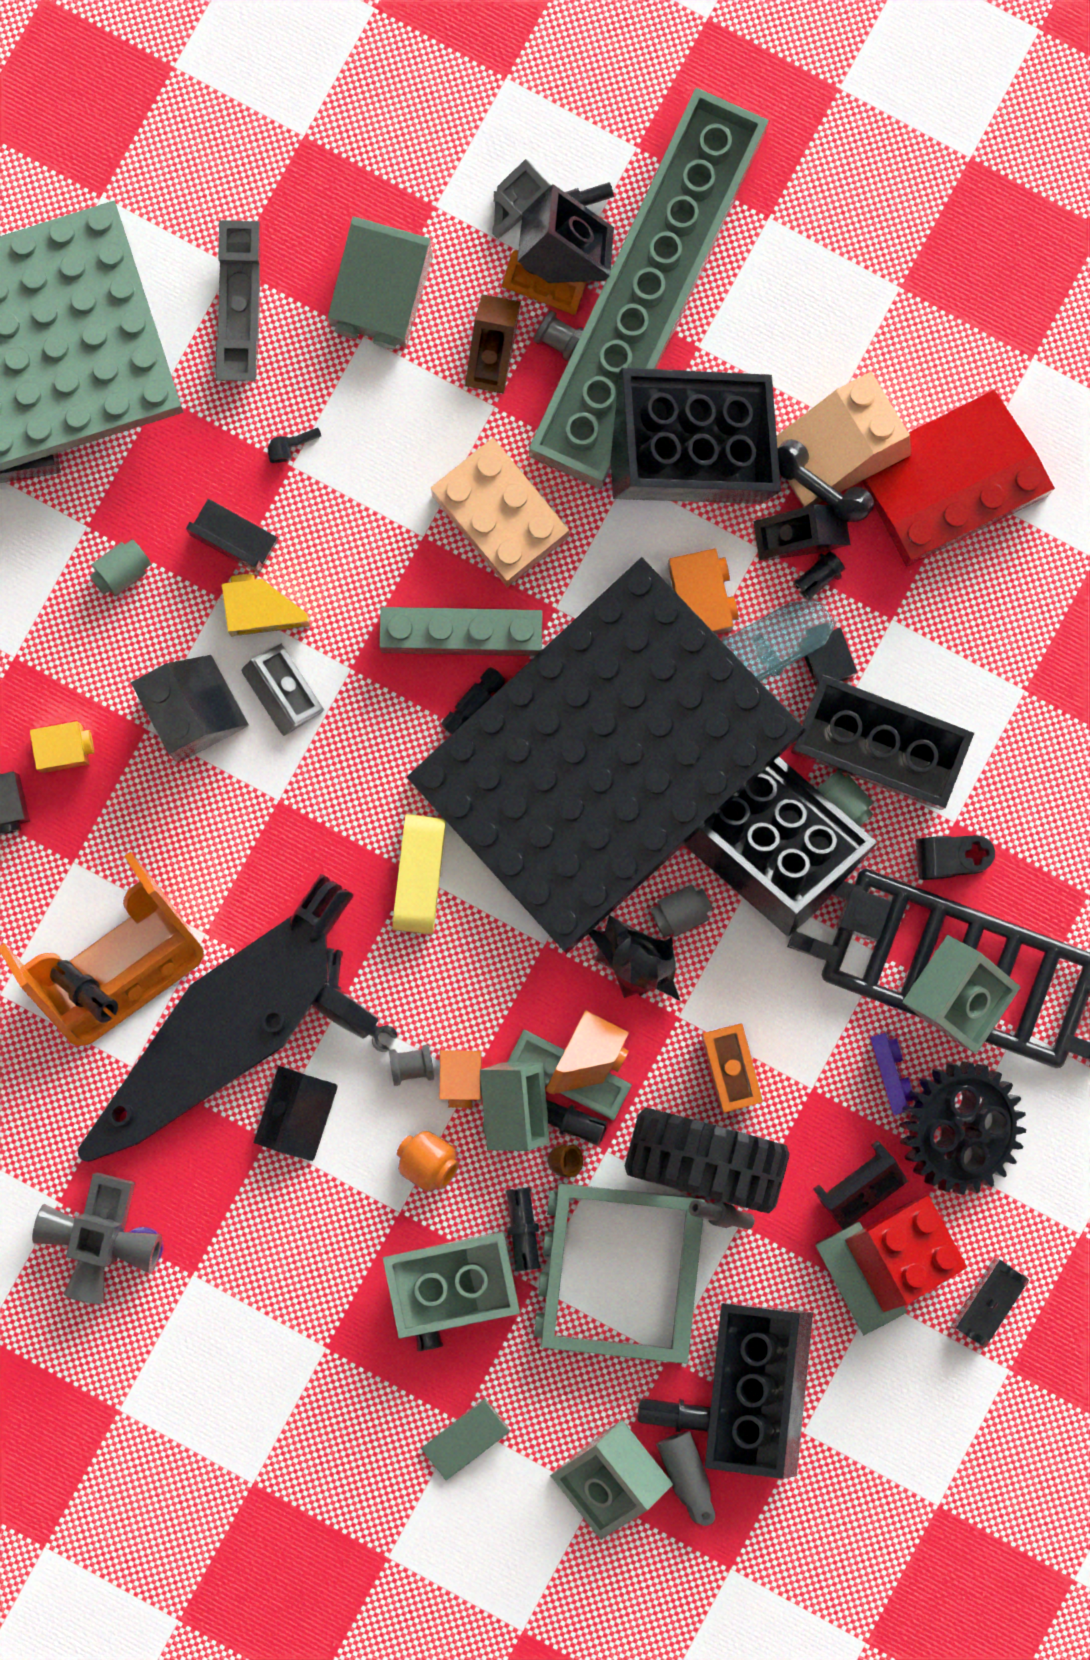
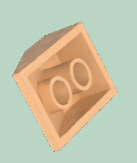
M872 372L836 389L777 435L778 447L785 440L789 439L802 443L809 453L808 463L804 467L838 492L911 455L910 434ZM788 480L803 507L823 501L796 480Z

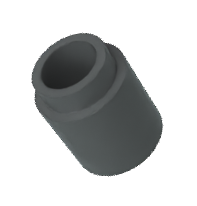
M691 884L658 900V905L651 908L650 912L660 933L665 938L671 934L677 937L709 921L707 912L713 910L704 889L701 888L696 891Z

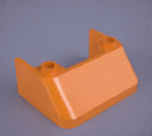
M131 851L124 857L140 880L127 891L123 899L124 908L131 917L70 960L74 967L83 975L92 976L100 984V990L118 1003L116 1015L106 1007L103 1008V1011L112 1018L110 1021L101 1023L96 1020L85 1007H78L70 1001L68 993L51 980L50 973L53 967L59 973L65 975V972L56 965L62 961L57 954L43 953L23 965L5 943L0 945V953L20 987L67 1040L76 1046H85L99 1039L194 970L201 963L204 956V950L192 931Z

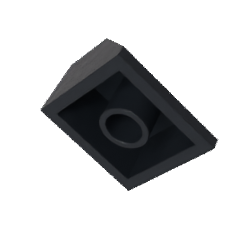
M552 184L522 213L517 262L527 272L538 275L548 283L605 281L611 274L614 227Z

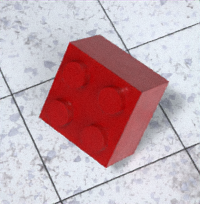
M929 1195L904 1204L845 1239L883 1312L908 1305L968 1268Z

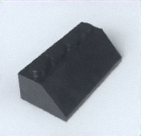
M822 674L801 724L806 729V732L795 741L791 753L834 770H839L842 773L849 774L852 777L930 807L943 810L946 809L974 732Z
M721 1303L705 1468L779 1479L797 1476L813 1312Z

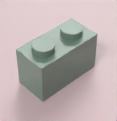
M502 1062L480 1069L484 1111L483 1132L486 1136L487 1150L530 1151L549 1144L543 1063Z

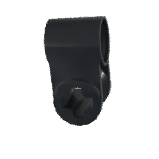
M936 836L915 839L919 880L944 879L957 875L978 874L991 866L995 859L994 845L984 836ZM972 844H976L979 851H985L986 857L979 861V865H974L973 859L966 858L965 853L972 849Z

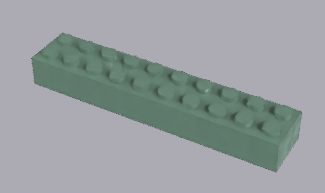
M697 87L695 88L611 269L610 277L607 278L529 446L530 458L602 489L611 470L610 458L619 370L621 368H658L766 134L768 119Z

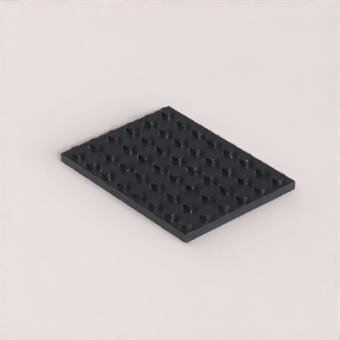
M641 557L542 649V652H539L407 776V779L565 953H568L803 735L806 729L645 559Z

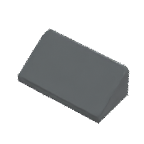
M282 643L252 658L242 668V674L283 736L291 733L324 711V708Z

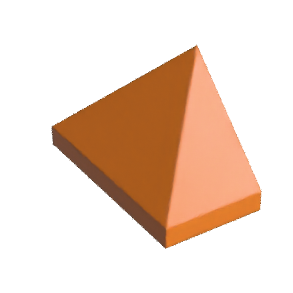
M513 250L501 287L576 315L587 281L548 283L538 275L527 272L517 262L518 250Z

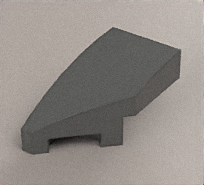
M527 159L497 186V191H494L495 215L492 234L498 239L522 220V213L551 186Z

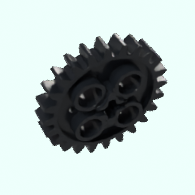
M962 1061L960 1067L957 1064L946 1063V1073L940 1069H932L934 1081L921 1078L919 1082L923 1088L922 1093L909 1092V1095L915 1101L914 1107L903 1106L902 1108L905 1113L911 1115L910 1121L899 1123V1127L909 1130V1135L901 1139L900 1144L912 1147L904 1157L906 1160L917 1162L913 1172L922 1176L925 1175L924 1182L933 1186L938 1184L939 1190L948 1193L951 1189L954 1193L964 1195L966 1189L974 1193H980L981 1183L989 1187L994 1186L993 1174L1004 1178L1007 1176L1003 1164L1007 1162L1016 1165L1017 1161L1010 1153L1012 1149L1019 1150L1024 1147L1015 1140L1016 1135L1026 1133L1027 1129L1017 1126V1120L1026 1116L1025 1112L1014 1109V1106L1021 1101V1097L1009 1094L1013 1084L1001 1081L1002 1073L993 1070L989 1071V1067L976 1064L974 1067V1063ZM961 1091L962 1101L959 1107L956 1108L955 1098ZM991 1113L992 1123L990 1127L986 1129L985 1120L986 1117ZM940 1126L941 1137L935 1143L934 1133L935 1130ZM969 1148H971V1158L968 1161V1163L965 1164L964 1155Z

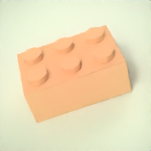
M491 438L430 487L432 497L506 587H509L569 538V529L494 438Z

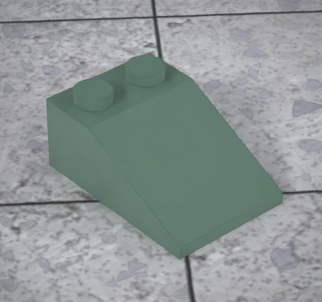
M504 1231L383 1257L399 1339L520 1314Z

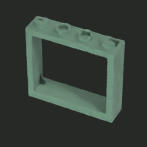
M565 1183L558 1184V1191H550L547 1215L555 1216L553 1232L545 1231L543 1256H550L549 1273L541 1272L538 1293L539 1297H546L545 1312L536 1313L534 1337L542 1338L541 1348L688 1364L703 1218L692 1216L689 1213V1205L693 1200L703 1202L705 1200L701 1198ZM570 1198L686 1210L671 1348L555 1335Z

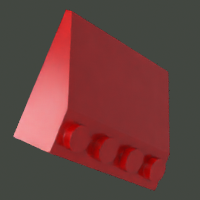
M995 389L908 432L910 434L911 455L862 480L866 490L873 497L874 505L906 567L1048 497L1055 489L1037 452Z

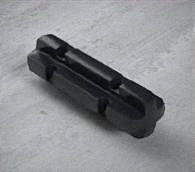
M488 668L480 677L481 682L479 684L475 683L456 704L454 713L450 711L443 719L441 725L450 735L492 697V692L496 693L503 686L505 678L496 669Z

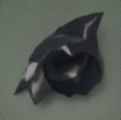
M611 915L608 917L605 931L593 929L589 933V936L599 948L594 961L613 969L624 998L635 994L642 996L655 988L681 1002L674 982L676 962L672 937L667 940L655 939Z

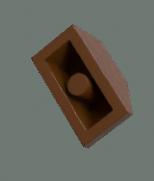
M481 295L473 327L465 381L466 387L504 394L521 301Z

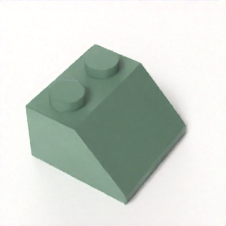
M947 935L939 948L934 952L933 957L917 981L912 985L903 1003L922 1019L971 1052L977 1054L1021 987L981 952Z
M623 1420L597 1436L550 1475L600 1540L646 1512L673 1485Z

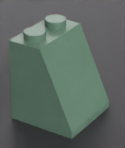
M353 216L328 314L330 326L335 327L334 332L354 339L358 337V334L374 338V344L394 350L397 345L407 347L433 259L431 238Z

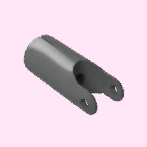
M684 1431L659 1441L656 1445L669 1479L673 1483L672 1487L676 1496L686 1505L689 1515L695 1523L703 1526L712 1524L715 1520V1511L710 1500V1482L691 1432Z

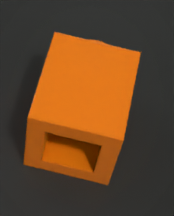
M440 1050L439 1099H448V1108H472L473 1100H481L480 1069H482V1051Z

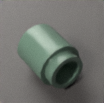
M131 539L126 544L120 542L92 563L91 566L95 572L90 575V578L103 595L110 591L116 597L146 574L145 569L152 564L139 545Z
M837 770L817 788L824 797L830 800L858 826H861L873 815L869 807L874 802L849 774L845 777Z

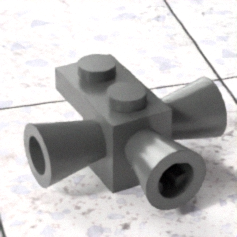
M98 1172L94 1173L84 1214L75 1218L46 1204L41 1206L34 1223L33 1243L68 1245L66 1257L78 1260L64 1292L66 1297L92 1304L104 1303L105 1267L116 1262L118 1258L149 1274L154 1271L161 1251L162 1235L124 1232L135 1182Z

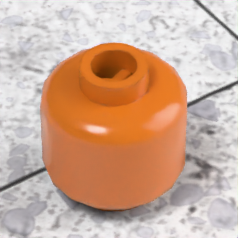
M422 1131L415 1137L407 1136L397 1150V1156L400 1157L398 1165L400 1174L424 1191H433L436 1188L444 1189L454 1178L459 1163L456 1161L457 1154L455 1148L430 1131Z

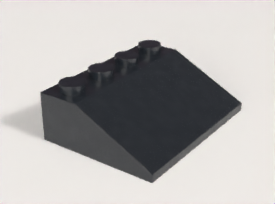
M621 368L619 370L610 458L613 499L762 504L781 492L772 375Z
M778 757L686 842L684 846L782 933L789 937L818 911L873 850L877 841L830 800L824 797L822 793L784 760Z

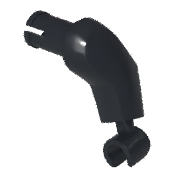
M327 948L329 981L312 1005L321 1014L362 1039L368 1035L372 1036V1045L377 1051H389L390 1049L386 1045L380 1043L378 1035L380 1033H387L390 1037L396 1039V1030L388 1025L378 1027L376 1025L379 1020L378 1017L342 991L338 983L343 951L335 950L334 952V949Z

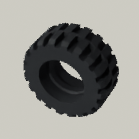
M645 1107L637 1116L624 1166L627 1175L769 1214L776 1208L790 1154L787 1145Z

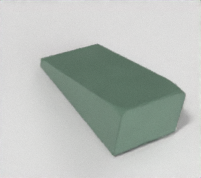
M483 1398L425 1444L421 1450L447 1481L507 1435L510 1429L487 1399Z

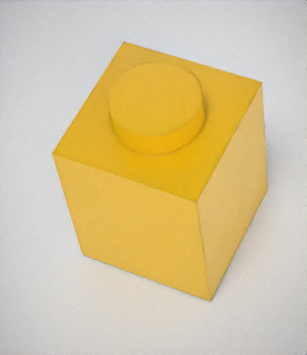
M78 721L30 730L36 770L46 773L89 765L88 754H94L92 735L90 730L84 731L83 725Z

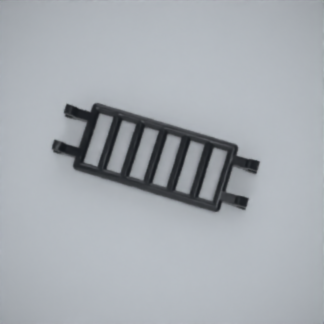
M862 869L858 873L855 884L844 881L832 894L846 900L850 889L856 888L869 892L870 887L893 895L879 940L875 943L863 979L840 970L853 934L838 929L832 945L797 931L791 935L788 948L826 961L821 974L825 982L917 1017L920 1016L906 1006L903 1000L929 963L946 916L969 924L962 943L975 950L978 948L984 930L1007 938L997 967L1009 977L1022 944L1045 952L1015 1035L993 1028L985 1042L1057 1069L1065 1064L1068 1053L1090 1061V1042L1075 1037L1090 995V952L869 869ZM909 901L931 911L901 993L878 985ZM1061 958L1082 966V970L1055 1044L1051 1050L1030 1042V1038L1059 959Z

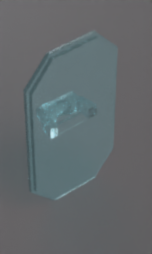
M820 601L789 602L727 637L722 642L759 681H762L770 675H780L786 666L825 645L836 625V621Z

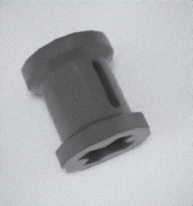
M550 310L537 330L533 341L537 344L541 342L546 343L563 354L562 359L569 361L584 329L581 327L578 329L572 328L556 318V312Z
M429 1044L423 1045L420 1050L397 1053L395 1049L389 1050L394 1086L401 1085L402 1081L426 1077L428 1081L434 1080Z

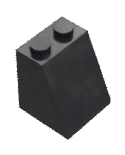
M212 655L169 662L130 682L168 754L178 763L249 726Z

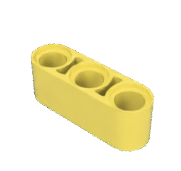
M410 814L405 816L393 930L433 935L446 830L444 818Z

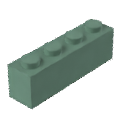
M381 607L380 650L381 653L536 656L539 652H542V610Z

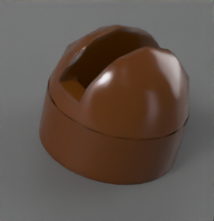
M562 1144L551 1150L547 1162L552 1173L561 1177H575L582 1169L583 1155L576 1145Z

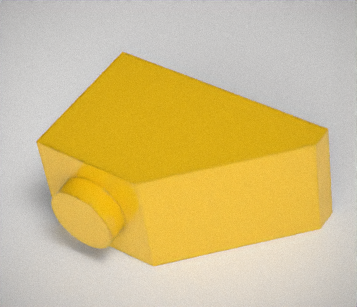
M254 574L230 577L231 583L222 584L227 629L231 637L310 626V618L304 610L263 579H255Z

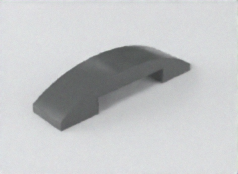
M219 220V314L215 380L256 382L260 320V222Z

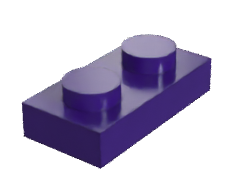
M889 1032L871 1036L870 1039L893 1116L904 1113L902 1110L903 1106H910L909 1102L914 1101L909 1095V1092H914L910 1078H902L898 1063L904 1061L899 1040L898 1038L890 1039Z

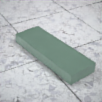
M523 1030L507 1063H543L545 1086H547L565 1050ZM608 1073L604 1083L560 1093L614 1120L632 1084Z

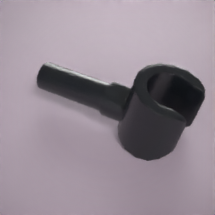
M317 427L289 438L286 436L273 438L268 446L269 461L271 463H282L291 460L290 448L321 437L319 428Z

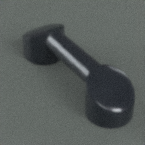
M793 439L785 440L778 447L780 475L786 480H796L834 508V514L839 519L846 522H859L864 520L873 510L874 500L867 490L861 487H851L842 495L804 466L809 460V453L806 447L799 441Z

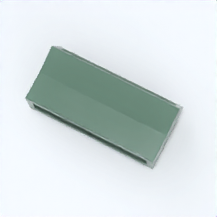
M854 1222L845 1230L841 1229L818 1241L815 1246L864 1336L907 1313L905 1306L883 1312L845 1242V1239L863 1229L860 1222Z

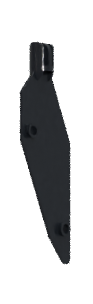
M320 874L292 916L192 983L79 1146L78 1156L80 1159L90 1162L140 1144L283 1048L329 981L326 936L354 897L353 893L347 889H342L341 885L330 881L324 874ZM127 1111L126 1118L120 1122V1115Z

